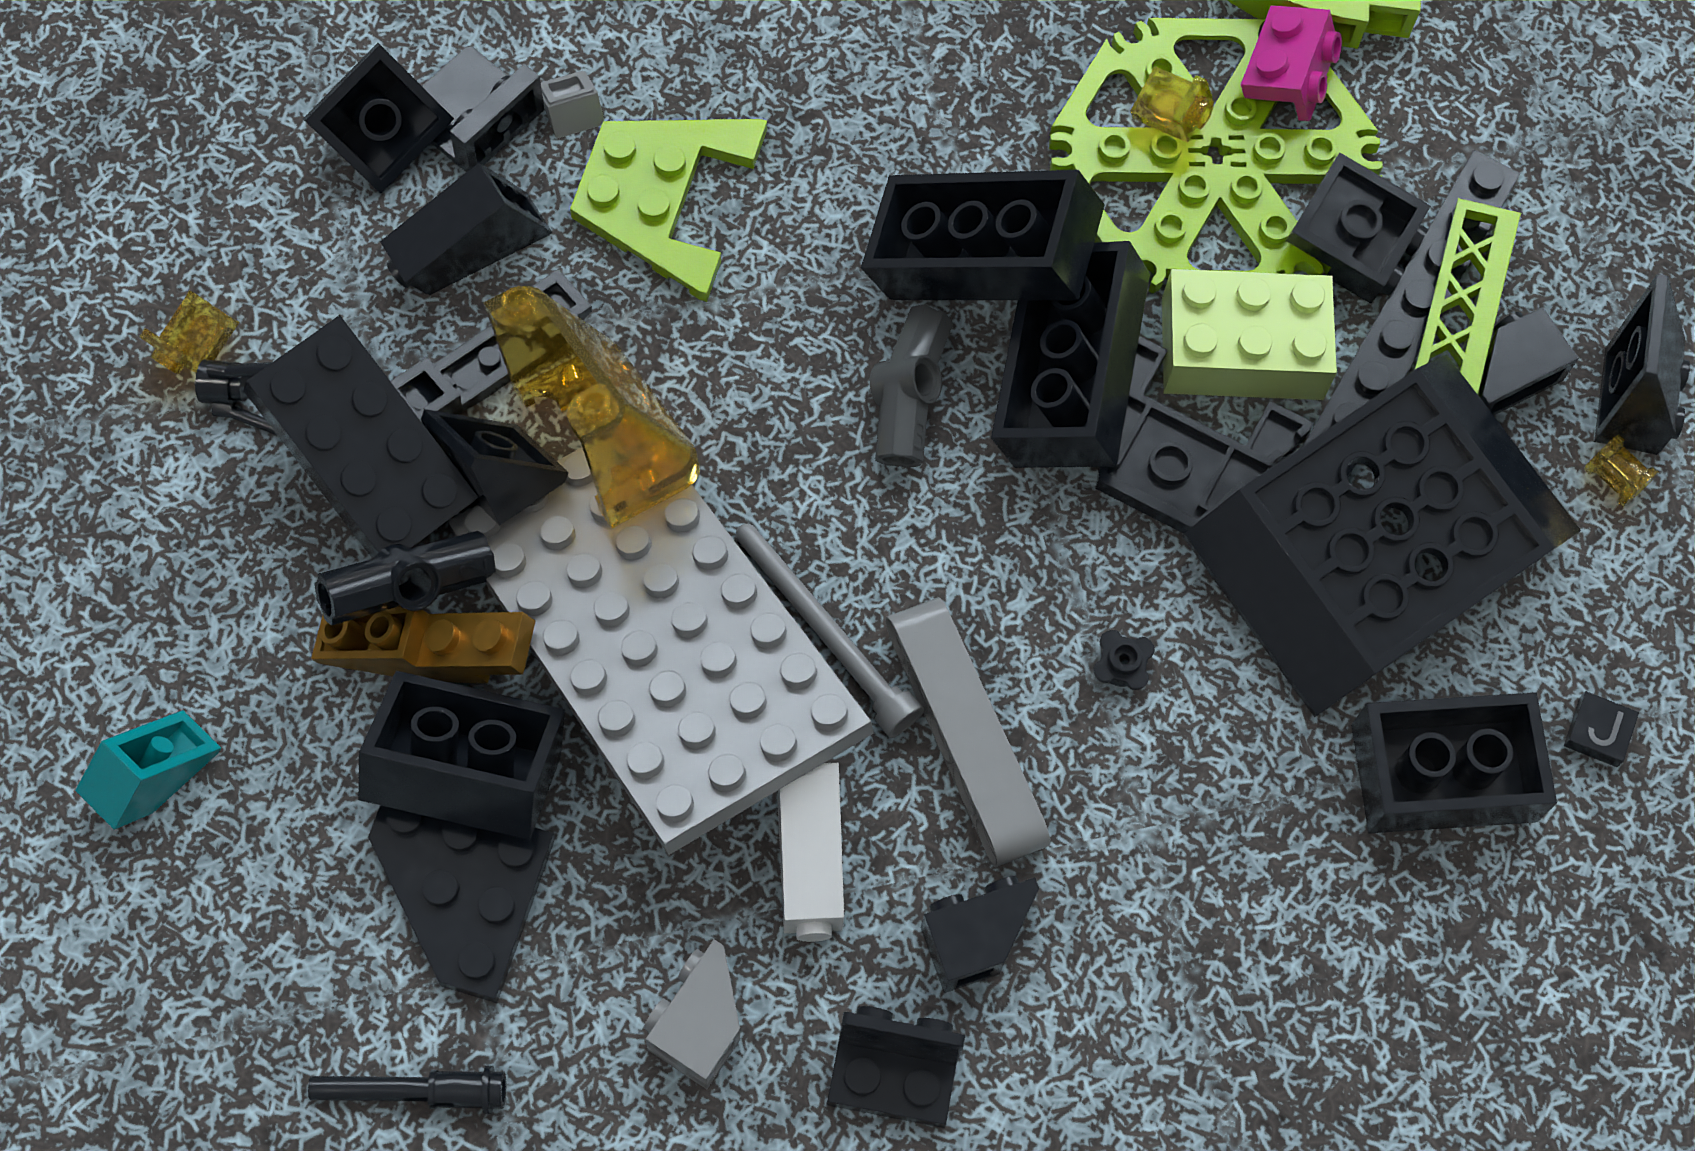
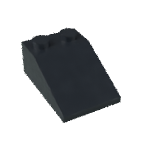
M1657 274L1605 348L1594 442L1659 455L1671 439H1677L1682 431L1685 409L1678 407L1679 394L1686 386L1690 372V361L1683 359L1685 335L1670 280L1666 275Z

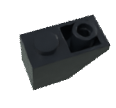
M1017 876L1005 877L987 885L984 888L986 894L965 901L962 894L951 895L929 906L931 912L924 914L920 928L944 993L1000 974L1038 893L1039 886L1035 877L1019 882Z

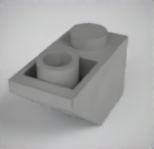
M713 939L705 953L696 949L690 955L678 975V980L683 982V985L671 1002L665 998L658 1002L644 1025V1029L650 1032L646 1038L648 1051L705 1089H708L740 1041V1025L724 945Z

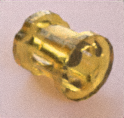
M1617 435L1586 464L1583 470L1589 475L1596 473L1619 495L1617 502L1622 507H1625L1656 478L1659 471L1654 467L1646 468L1623 446L1625 439Z

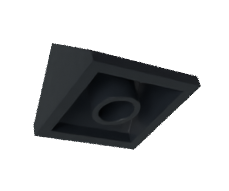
M377 43L303 120L381 194L454 118Z
M424 409L421 421L479 497L475 502L499 526L566 482L569 472L516 424Z

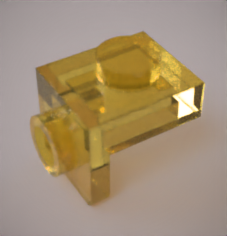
M1154 66L1130 113L1134 120L1188 143L1195 129H1202L1208 122L1213 110L1214 100H1212L1213 97L1207 79L1196 75L1191 82Z
M189 290L160 335L144 328L139 337L155 348L150 357L167 369L179 375L182 369L186 367L196 373L198 365L203 359L215 360L240 322Z

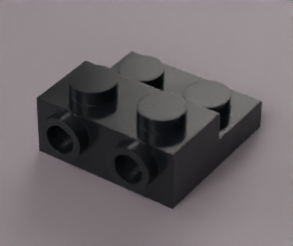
M1339 152L1286 241L1331 267L1326 276H1332L1333 282L1371 304L1380 292L1389 296L1405 272V268L1398 265V262L1404 252L1412 256L1423 241L1429 229L1421 225L1431 206Z

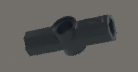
M478 530L415 548L402 544H393L383 548L374 559L319 573L317 582H314L316 599L321 607L324 619L330 625H336L399 606L410 611L422 610L430 606L437 599L438 595L487 582L486 578L496 572L495 560L486 536ZM412 569L410 578L405 583L399 585L402 576Z

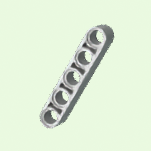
M937 597L887 616L886 626L890 640L918 702L924 707V716L992 865L996 868L1050 846V836L1043 815L943 600Z

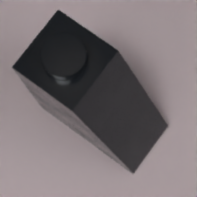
M479 162L380 242L391 259L387 262V267L396 281L405 288L412 286L428 295H432L549 236L552 231L527 192Z

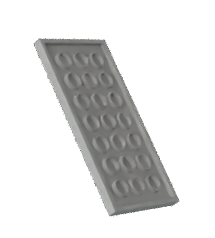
M640 416L559 459L557 462L569 472L566 482L500 526L478 504L447 521L454 537L477 530L486 536L488 545L494 554L496 569L492 576L486 578V585L505 612H524L536 621L529 649L668 855L874 734L869 717Z

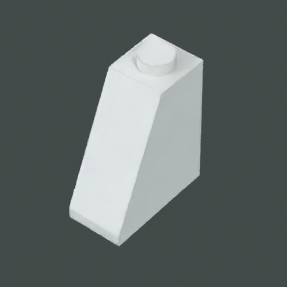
M823 763L778 790L784 934L796 933L797 940L815 942L832 938V931H842L844 897L839 763Z

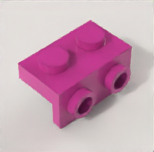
M1270 6L1241 82L1244 98L1294 102L1298 120H1311L1316 103L1324 101L1327 91V73L1331 63H1337L1342 47L1340 32H1335L1329 9Z

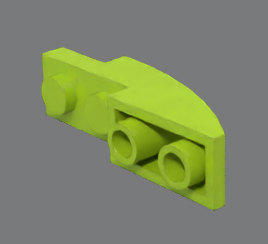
M1228 0L1233 5L1258 19H1266L1271 5L1329 9L1335 32H1340L1342 46L1358 49L1364 33L1409 38L1421 11V0Z

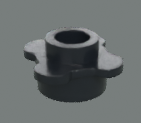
M1109 630L1103 633L1099 640V644L1103 649L1100 661L1095 664L1093 669L1095 677L1102 683H1111L1120 687L1128 686L1132 690L1144 688L1149 681V675L1146 672L1147 662L1155 652V647L1151 640L1146 637H1139L1136 640L1122 637L1116 630ZM1127 656L1129 663H1120L1119 657Z

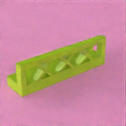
M1458 198L1415 369L1427 364L1429 359L1448 350L1459 365L1458 370L1478 395L1521 216L1520 212ZM1464 218L1493 224L1490 237L1474 245L1462 229ZM1459 244L1463 251L1456 254L1457 246ZM1484 252H1486L1485 259L1481 255ZM1470 260L1481 276L1478 283L1463 290L1451 274V270ZM1448 289L1452 296L1444 299ZM1473 297H1475L1474 304L1470 300ZM1459 305L1470 319L1468 328L1451 335L1441 321L1440 314ZM1436 334L1441 341L1433 345ZM1462 342H1464L1463 349L1459 346Z

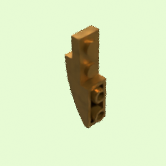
M401 606L336 625H330L322 615L311 659L319 664L392 677L397 670L444 682L488 683L490 675L524 674L536 621L524 612L428 614L423 609L410 611Z

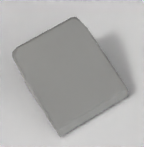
M582 70L541 82L544 109L557 139L602 125L604 117L598 92L586 71Z

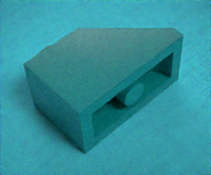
M184 710L101 741L75 791L115 830L153 814L219 753L221 747Z

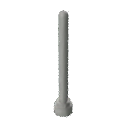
M751 524L740 525L736 530L737 541L874 701L872 709L877 714L875 721L887 736L894 738L913 725L923 714L924 707L910 691L902 692L898 686L891 687L759 531Z

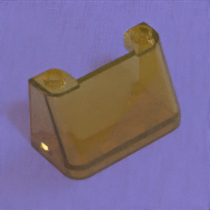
M516 286L483 302L514 391L527 408L536 403L534 397H546L556 401L557 406L562 412L567 410L569 423L572 431L581 442L598 493L595 496L598 509L611 528L678 494L696 481L700 474V463L693 443L614 341L535 287Z

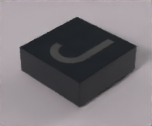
M1585 691L1579 698L1564 747L1618 767L1624 762L1639 712Z

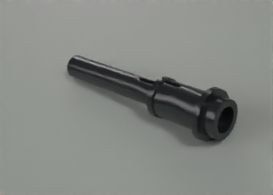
M485 1066L484 1072L431 1070L429 1077L311 1076L308 1083L309 1100L424 1101L430 1104L429 1109L482 1108L484 1114H492L493 1109H503L505 1106L507 1082L505 1072L495 1071L493 1066Z

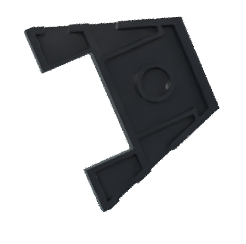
M1139 336L1117 467H1099L1095 489L1184 534L1237 490L1280 462L1306 439L1314 422L1269 401L1247 444L1243 445L1145 396L1165 359L1167 349Z

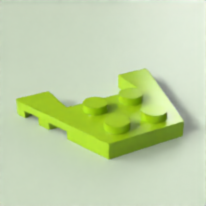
M763 119L603 121L570 207L571 218L625 253L630 251L650 264L652 270L666 279L672 278L688 288L691 295L707 302L721 264V252L671 238L700 157L707 156L754 169L767 132V121Z

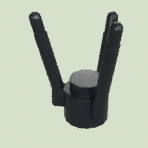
M203 359L200 362L195 378L196 397L201 403L212 404L213 416L233 418L277 435L264 417L235 407L237 401L244 402L248 398L243 390L250 376H254L272 362L237 363Z

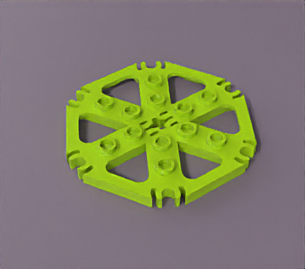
M1148 18L1147 24L1142 21L1135 24L1133 34L1139 40L1138 43L1127 42L1119 31L1114 33L1111 43L1112 47L1106 39L1051 127L1049 149L1064 150L1069 156L1065 158H1052L1050 170H1079L1089 184L1091 181L1168 182L1143 225L1138 230L1125 232L1118 229L1105 210H1103L1095 242L1130 241L1147 270L1154 276L1148 290L1153 294L1160 290L1164 279L1169 277L1171 269L1199 270L1190 264L1187 255L1216 206H1218L1259 265L1255 269L1248 271H1207L1294 274L1295 271H1303L1308 275H1323L1325 271L1327 275L1331 267L1286 241L1298 221L1270 183L1320 184L1339 152L1378 175L1383 168L1381 161L1372 162L1363 158L1362 154L1377 153L1381 144L1380 138L1376 137L1378 130L1331 67L1327 73L1325 98L1339 115V126L1330 130L1262 129L1278 101L1244 98L1241 82L1265 19ZM1230 40L1242 47L1244 56L1214 106L1175 54L1174 46L1179 41ZM1113 74H1123L1161 128L1099 127L1088 120L1086 112L1106 79ZM1209 147H1217L1219 154L1224 156L1221 164L1212 163L1211 156L1207 155Z

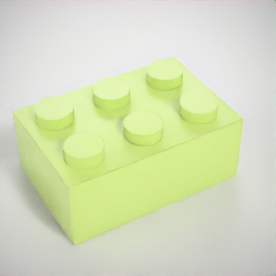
M1171 269L1162 296L1163 348L1167 349L1163 361L1164 394L1324 400L1337 374L1332 276Z

